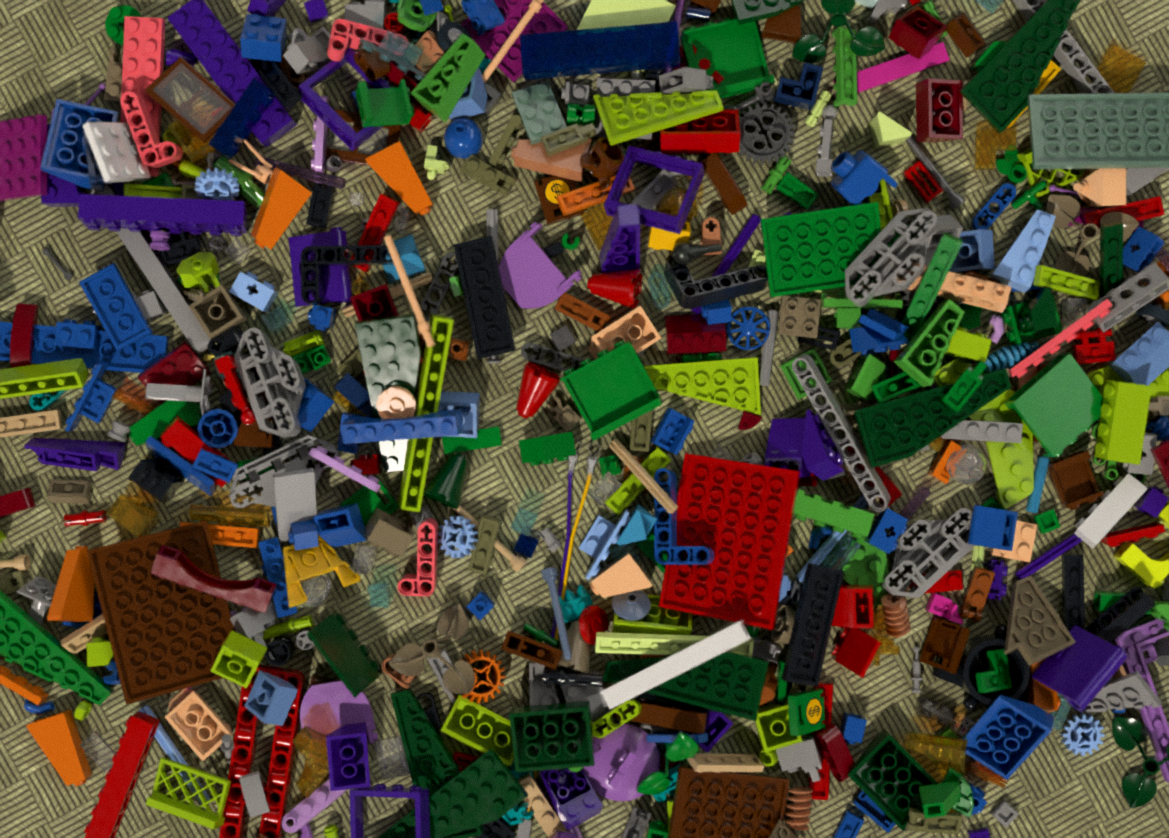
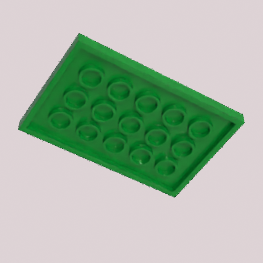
M878 202L760 219L769 296L777 297L846 286L845 270L881 232ZM877 251L875 253L878 256L868 265L869 268L882 257ZM857 272L858 277L854 281L850 279V286L855 285L863 276ZM870 279L869 282H877V280Z

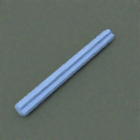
M862 494L852 507L865 510L869 503ZM844 530V533L832 531L831 535L826 538L799 571L796 579L804 583L808 563L820 565L847 531Z
M148 705L138 710V712L141 711L156 718ZM159 723L154 737L168 758L189 766ZM183 770L182 772H180V775L185 782L190 780V777L186 771ZM196 779L197 782H198V784H199V786H200V788L202 789L203 786L201 785V783L199 782V780ZM192 782L187 784L192 793L197 792ZM205 790L202 791L206 800L209 801L210 797ZM195 795V798L197 799L199 804L202 805L203 803L199 795Z

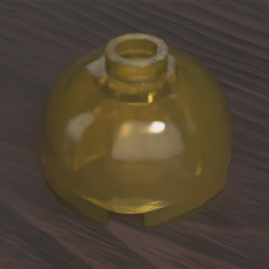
M676 187L666 192L660 200L659 212L677 217L687 190L682 187ZM696 198L685 222L692 221L694 216L695 218L697 217L698 204Z

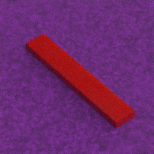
M818 682V686H813L812 689L823 688V693L820 696H824L825 720L822 723H825L826 728L832 721L833 684ZM823 729L811 732L810 736L814 735L816 739V734ZM816 739L822 759V769H819L821 779L820 781L812 782L809 773L808 787L813 789V792L810 793L812 799L828 800L830 768Z

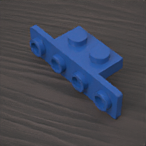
M108 362L97 363L92 369L91 374L93 376L91 380L85 383L82 397H79L75 402L74 407L76 409L67 418L65 431L75 430L83 415L96 423H101L118 390L101 380L109 365Z
M278 538L259 542L264 565H261L264 577L267 576L268 581L277 584L273 600L278 617L281 618L297 613L296 606L290 608L288 605L284 558Z

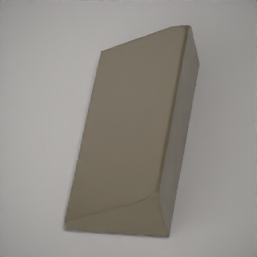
M51 479L47 497L52 503L89 504L91 481Z

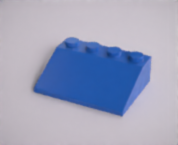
M57 99L40 169L83 188L104 191L105 182H96V184L90 185L83 125L88 122L119 123L118 112ZM95 170V174H101V171Z
M999 695L959 741L956 747L1008 780L1052 731L1054 716L1036 705Z

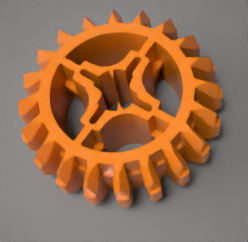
M479 650L478 654L475 651H471V657L468 654H464L466 662L470 665L478 660L486 661L485 665H482L479 669L472 667L475 675L473 689L477 688L480 684H484L489 688L478 693L473 692L472 689L470 693L462 694L463 698L469 696L470 702H473L475 697L476 703H481L482 698L484 702H488V695L491 699H494L495 695L493 692L500 693L501 691L497 687H504L505 685L500 682V679L506 678L505 675L500 674V672L505 671V668L498 667L502 664V661L498 660L495 662L497 656L492 655L490 657V651H486L485 654L483 650ZM490 667H492L494 673L493 682L488 677V673L491 670ZM475 672L483 673V675L481 676H483L482 679H484L485 681L479 679L476 680V678L478 677H476Z

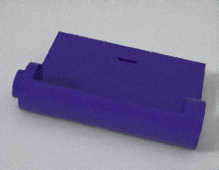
M342 227L330 228L328 232L289 237L295 307L312 305L304 302L301 296L302 250L309 246H347L346 231L342 230ZM314 251L309 254L310 261L316 258ZM334 251L328 254L329 261L335 258ZM323 266L324 298L320 304L350 302V297H352L350 267ZM315 271L309 274L310 281H313L316 278ZM311 291L309 294V299L312 301L316 298L315 291Z
M1075 625L1069 631L1075 643L1047 657L1033 673L1032 678L1065 696L1067 702L1073 708L1083 712L1126 661L1127 655L1121 646H1114Z

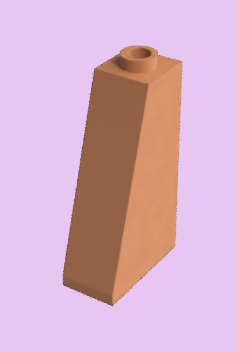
M529 139L519 140L517 147L514 146L512 149L511 158H514V166L582 182L586 168L581 167L580 157L582 154L590 152L592 149V139H588L587 142L549 157L542 142L531 145Z

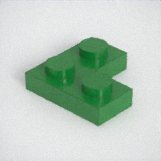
M1004 648L987 651L989 671L976 673L978 693L1012 688L1008 657L1004 653Z

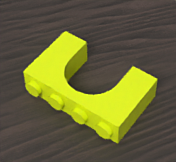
M1169 499L1157 517L1168 529ZM1125 542L1113 555L1115 559L1149 588L1155 589L1160 587L1165 581L1164 578L1169 574V551L1159 559H1150L1133 543Z

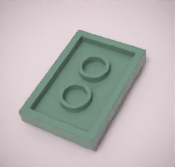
M548 81L511 92L531 145L541 142V136L567 127Z

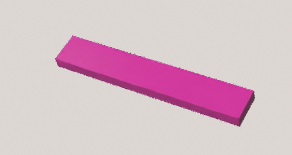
M944 42L934 45L920 59L907 54L857 72V94L948 62L950 59Z

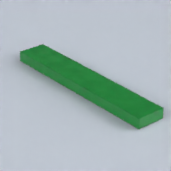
M944 232L901 323L909 326L908 330L903 334L906 338L911 340L923 325L957 256L963 239Z

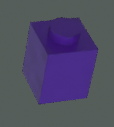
M1156 486L1153 488L1147 487L1146 492L1133 507L1149 517L1157 518L1169 498L1164 495L1162 489Z

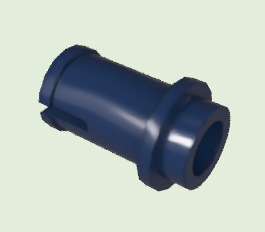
M688 5L686 18L703 21L702 23H705V21L709 22L711 10H708V7L702 9Z

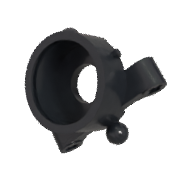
M1004 624L998 625L995 628V636H979L969 642L964 648L956 674L934 667L932 675L962 687L969 694L963 700L964 707L967 710L977 709L979 701L991 705L999 695L1023 702L1026 698L1023 692L1029 682L1030 668L1018 649L1007 654L1012 688L978 693L976 663L981 657L987 655V651L1005 648L1007 626ZM942 657L938 658L937 664L942 665Z

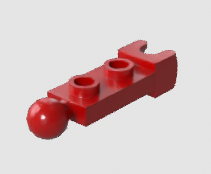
M226 355L215 360L219 373L225 376L223 378L225 386L232 392L231 400L233 405L242 411V422L247 425L253 424L256 417L253 410L249 409L251 406L236 373L238 368L234 356Z

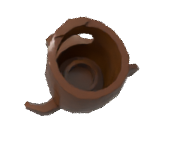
M603 137L596 141L589 153L582 154L580 157L581 167L587 168L592 176L598 178L599 186L602 190L610 186V178L619 170L624 161L621 147L618 144L610 146L608 138Z

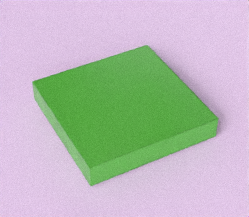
M815 348L803 353L812 357L827 384L833 382ZM799 356L780 365L797 400L807 396L792 369L793 361ZM800 360V367L806 369V363ZM809 378V383L816 386V380Z

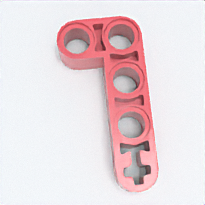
M336 19L332 25L327 55L333 61H341L345 56L347 47L358 50L361 42L368 41L384 57L390 58L391 55H397L403 58L408 47V39L399 33L345 19Z
M130 91L123 93L120 99L142 162L145 165L159 168L180 160L183 156V149L180 145L169 141L160 143L144 98ZM142 116V123L138 125L137 119ZM148 135L149 141L145 144L144 137ZM173 146L174 153L169 156L168 151ZM155 153L156 160L152 163L150 158Z
M433 518L424 519L418 527L417 574L409 573L402 576L397 586L399 593L402 595L426 597L430 596L436 588L438 524ZM426 525H428V526H429V529H431V531L429 532L428 537H426V536H427V528H425ZM429 544L432 547V551H426L423 545ZM423 563H429L432 569L426 570L423 567ZM409 581L412 584V587H405L403 582ZM428 582L432 588L427 589L422 583Z

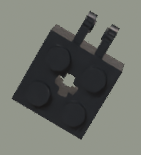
M156 458L140 460L128 478L155 497L159 502L171 500L184 482L180 479L181 476L177 472L167 470L164 467L165 464Z

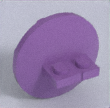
M625 723L603 738H596L593 735L595 766L583 767L590 784L598 794L614 801H630L644 795L637 792L636 788L648 775L660 771L658 747L655 742H647L646 735L648 733L644 729H639L634 724ZM604 726L603 728L599 729L598 732H603V729L607 726Z

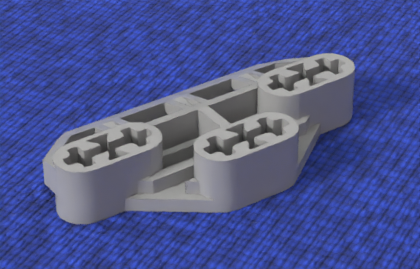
M928 208L899 212L845 270L846 297L855 306H865L874 296L906 290L923 273L926 264L928 238L937 229L938 225L936 214ZM920 214L909 227L906 225L909 222V215ZM925 220H926V221L932 220V224L927 223V224L925 225V222H924V221H925ZM895 231H897L901 235V237H898L897 240L890 247H888L887 245L896 236ZM918 234V239L913 238L911 240V235L916 236ZM877 251L882 257L869 268L868 265L878 256L875 253ZM912 262H914V263L919 262V267H917V266L915 265V266L912 268ZM858 272L863 277L850 289V279L854 281L858 277V274H856ZM905 276V282L902 280L898 281V277L903 278ZM870 279H872V280H875V279H876V280H877V283H876V284H875V283H871V284H870L869 280H870ZM856 294H863V298H856Z
M250 328L243 332L234 360L258 426L265 432L283 438L294 437L301 430L297 415L306 386L299 364L289 355L272 347L267 335L261 330ZM245 343H247L251 354L249 357L246 354L243 355L242 352ZM256 366V371L260 379L259 381H257L254 372L249 371L250 368ZM265 391L269 403L268 406H266L263 396H258V393ZM274 416L278 430L273 429L272 421H268L267 418Z
M307 435L236 469L229 493L232 505L236 508H243L256 503L276 507L273 474L309 469L310 460L313 462L318 461V459L309 455L310 451L308 448L314 446V441L323 444L320 447L340 457L336 446ZM296 450H298L302 460L300 457L284 463V459L297 454ZM271 462H273L277 472L272 469L262 475L259 474V471L272 466ZM322 463L315 465V486L324 469L330 467L327 464L322 467ZM246 474H248L252 484L247 481L237 486L238 481L247 478ZM256 486L263 487L261 496L260 494H254L244 499L243 504L242 502H237L238 495L244 496L249 494L245 491L249 488V492L257 490Z
M961 508L948 519L918 520L897 539L898 545L895 548L892 571L882 581L884 590L892 596L920 598L975 546L968 544L969 537H966L964 540L961 538L970 529L968 525H971L972 512L967 508ZM964 515V520L951 530L949 534H946L947 528ZM922 526L924 528L923 532L910 541L909 545L904 546V540L911 537ZM949 543H951L958 551L956 552L953 549L943 558L941 555L950 547ZM931 560V562H932L938 569L936 570L935 568H932V569L923 577L921 573H923V572L931 565V564L929 563V561ZM908 566L910 568L909 573L904 574L895 582V586L890 587V581L895 579ZM910 579L918 586V588L913 586L909 592H902L911 584Z

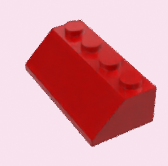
M723 109V111L660 130V152L662 153L739 152L740 123L738 109Z

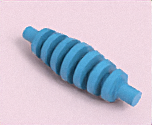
M1022 342L1021 344L1000 348L987 356L984 363L987 367L983 372L988 374L1013 367V365L1018 364L1031 355L1032 351L1039 349L1038 343L1028 344L1027 342Z

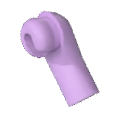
M993 314L989 318V323L993 325L994 331L989 339L992 340L991 343L997 344L1005 331L1003 318L1000 315Z

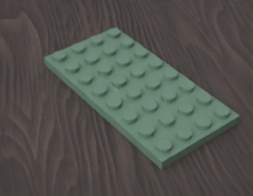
M1169 93L1028 95L1033 169L1169 168Z

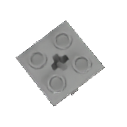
M204 369L202 387L147 383L145 397L146 399L200 402L203 416L210 411V402H208L212 390L210 376H207L206 369Z
M36 576L20 588L17 593L33 599L29 616L43 626L48 607L51 606L56 584L49 582L43 577Z

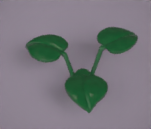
M821 0L822 8L831 14V20L828 21V26L822 39L819 40L818 35L815 33L802 36L793 48L792 57L805 63H816L822 60L826 54V47L822 43L825 41L832 25L841 27L845 24L850 35L854 38L850 43V49L859 56L876 55L884 50L886 45L881 32L875 27H862L858 30L857 35L854 34L846 13L852 11L855 0Z
M1115 717L1112 725L1115 742L1126 751H1130L1137 746L1144 758L1143 769L1145 773L1143 776L1138 773H1130L1122 781V790L1129 807L1137 808L1151 801L1157 792L1156 782L1153 779L1146 778V776L1156 774L1160 769V765L1169 761V757L1158 760L1155 756H1147L1139 744L1144 742L1147 737V730L1143 723L1134 718ZM1168 745L1166 750H1167V754H1168V756H1169V745Z

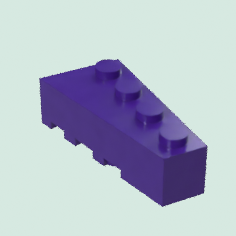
M47 124V138L51 124ZM47 173V195L41 196V204L49 207H78L79 194H84L85 189Z
M627 204L617 206L599 254L601 273L640 270V220L638 205Z

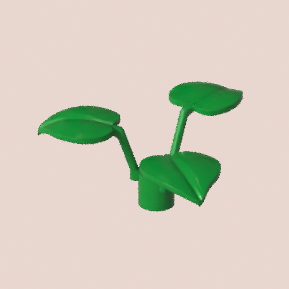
M679 732L673 743H663L666 749L664 753V774L657 771L648 775L638 785L636 791L648 795H655L665 791L670 785V779L667 778L669 775V760L679 761L685 759L690 765L687 758H692L699 750L695 740Z

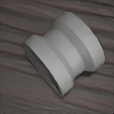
M114 420L112 423L113 428L109 430L107 435L116 440L126 442L127 434L131 432L129 428L131 426Z
M309 628L301 631L296 637V644L302 650L311 649L315 645L306 634L311 630Z

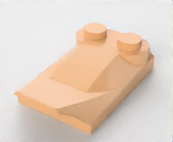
M640 305L592 336L588 350L593 358L596 359L598 358L596 354L605 349L609 352L615 349L614 344L622 340L625 343L630 340L638 354L660 340L661 337Z
M185 688L169 702V709L165 719L202 761L206 760L221 747L222 736L225 734L232 736L234 734L231 726L223 722L195 690Z

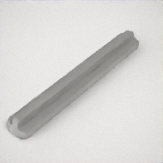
M768 310L767 318L770 322V334L763 344L759 385L769 386L778 320V311Z

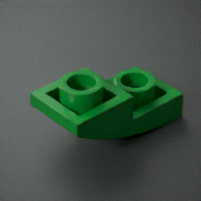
M323 344L291 356L299 364L302 374L311 369L315 371L332 362Z

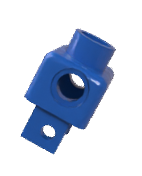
M859 150L854 156L848 151H844L831 164V170L836 173L835 177L831 180V185L850 205L863 204L861 201L867 196H872L878 189V184L882 178L893 188L898 185L887 174L888 169L863 150Z

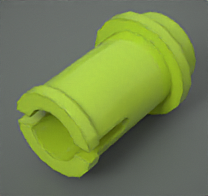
M331 824L324 828L323 834L327 838H339L337 833L339 829L335 824Z

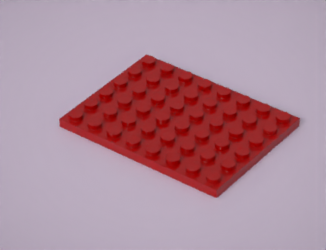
M685 453L677 497V546L710 547L714 551L715 558L712 563L707 565H666L659 607L732 622L743 620V624L773 630L800 472ZM685 550L681 554L684 561L688 558V553ZM705 550L700 553V558L703 561L707 558Z

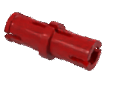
M82 511L78 514H65L64 521H70L64 522L66 527L74 525L88 526L90 523L106 522L107 516H103L106 514V511Z

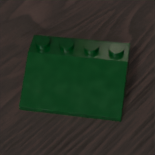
M335 611L306 634L355 698L382 674V668L376 660L373 661L369 656V649L364 644L361 645L357 640L359 638L357 633L353 629H349L345 624L347 623L345 617Z
M590 701L513 707L509 716L516 772L595 766Z
M885 729L870 742L847 773L902 831L905 829L906 822L910 817L908 815L909 808L923 810L919 787L938 784Z

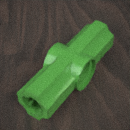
M223 154L212 167L214 169L218 168L220 172L226 169V174L232 172L233 178H238V194H242L257 208L263 202L265 193L252 181L253 177L250 173L229 163V159Z

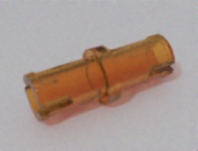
M120 387L113 395V399L128 405L129 409H135L144 415H148L154 409L153 405L139 399L138 395H132Z
M972 760L969 762L970 765L967 766L966 770L968 773L982 778L984 782L989 781L1001 788H1005L1008 780Z

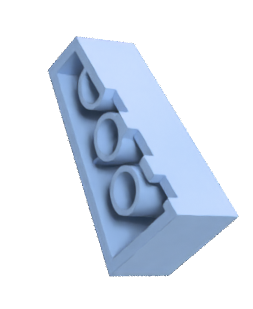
M1037 209L990 277L1000 281L1002 285L1010 286L1017 291L1025 293L1032 285L1036 266L1040 263L1056 216Z

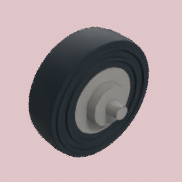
M447 22L439 29L437 40L442 50L447 52L462 33L471 38L469 32L459 23Z
M1147 303L1136 311V315L1147 321L1148 326L1157 322L1163 327L1169 326V312L1160 308L1161 304L1155 306Z

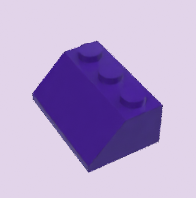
M366 722L346 724L327 734L326 742L331 791L370 787Z

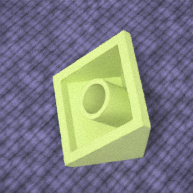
M880 111L869 122L874 149L902 144L912 134V132Z

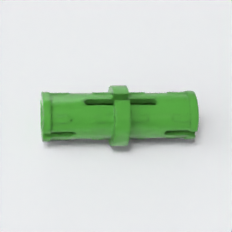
M780 157L775 167L769 171L770 175L760 189L762 191L766 190L765 193L771 195L777 183L783 179L782 175L792 161L790 159L786 160L787 157Z

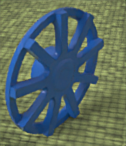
M742 307L731 315V321L727 323V335L733 345L743 350L759 348L766 342L770 334L769 319L764 312L755 307ZM744 311H753L750 320H747ZM756 312L763 316L762 319L753 322ZM741 313L744 322H740L734 317ZM732 321L740 325V328L730 330ZM766 321L767 330L757 328V325ZM741 332V335L735 341L731 333ZM756 332L766 333L762 341L756 336ZM744 336H746V347L738 344ZM753 336L759 344L750 347V337Z

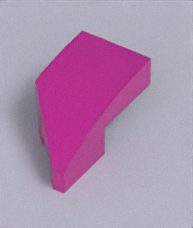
M932 593L925 610L963 625V620L957 611V604L953 603L951 599Z

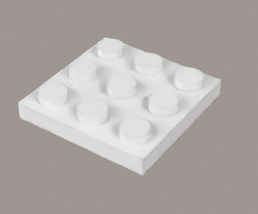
M88 122L83 125L104 182L146 181L151 178L148 166L140 158L128 123Z

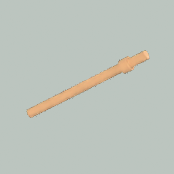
M544 0L531 1L525 15L482 73L484 83L489 79L534 14H538Z
M388 235L384 237V240L418 322L417 328L419 333L423 335L427 347H432L435 343L430 333V325L428 321H425L392 236Z

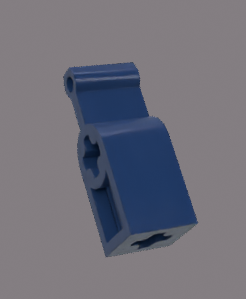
M346 372L334 385V388L367 417L373 418L368 390L351 374Z

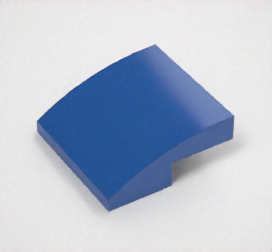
M870 308L868 314L862 315L859 320L860 323L892 340L900 338L909 328V326L873 308Z

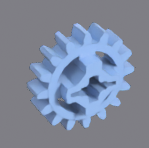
M208 168L207 173L201 171L200 177L197 176L195 182L197 196H202V199L234 201V197H238L239 192L238 178H233L232 172L226 174V169H223L221 172L218 171V168H215L214 171Z
M451 516L450 519H445L446 525H440L442 532H438V535L441 536L438 543H442L440 550H446L445 555H451V558H464L465 555H470V549L476 548L473 543L478 542V539L474 538V535L478 534V531H473L475 524H469L470 519H464V516Z
M1080 712L1079 717L1072 714L1073 719L1066 718L1068 724L1061 725L1065 729L1060 732V735L1065 737L1061 742L1066 744L1065 748L1069 751L1072 750L1071 752L1075 755L1079 753L1085 756V752L1092 755V749L1098 751L1097 745L1103 744L1100 737H1105V734L1100 731L1104 728L1099 724L1100 721L1096 718L1093 719V716L1090 714L1085 715Z

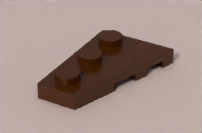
M265 391L258 393V396H263L265 404L268 406L269 403ZM274 416L267 418V420H271L274 425ZM257 420L250 425L241 422L237 437L232 446L273 447L274 434L261 430Z

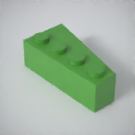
M462 33L411 94L423 107L446 123L485 57L484 52L475 41Z
M950 299L940 302L893 362L922 387L931 386L935 373L939 370L941 360L949 348V342L957 330L964 311Z
M800 489L796 496L793 513L795 519L806 522V519L814 521V525L825 527L826 524L832 526V530L839 533H844L845 530L851 532V536L858 539H863V536L868 537L875 515L852 506H844V504L837 501L825 500V498L815 494H805V491Z

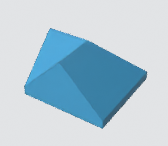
M412 234L394 241L396 249L400 252V259L408 277L426 271ZM389 251L386 253L387 260L392 259ZM394 264L383 265L389 284L400 281Z
M637 504L630 515L631 518L625 528H622L621 535L616 544L624 545L647 539V535L657 518L643 506Z

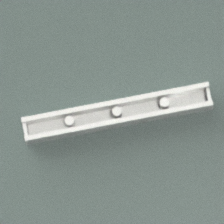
M741 620L602 690L600 693L603 694L609 709L749 640L751 637L743 624L744 621Z

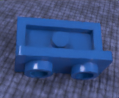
M462 0L461 2L464 12L467 13L473 28L479 36L484 35L489 29L503 25L505 22L494 0Z
M64 319V322H56L54 345L96 349L98 330H101V327L95 326L96 322L83 321V324H76V320Z
M668 407L650 442L677 455L683 448L687 435L692 431L694 420Z

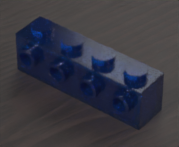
M253 78L208 144L231 159L239 151L242 142L248 138L254 125L259 122L265 109L271 105L275 94Z

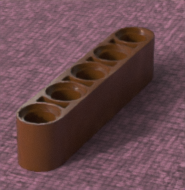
M639 701L642 710L639 715L630 720L687 732L705 733L707 712ZM630 705V707L623 712L625 713V715L631 711L634 712V709L636 707L635 705ZM613 713V717L621 719L619 714Z

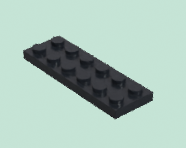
M488 236L454 244L477 359L516 351L493 237Z
M808 563L781 677L782 680L818 686L844 571Z

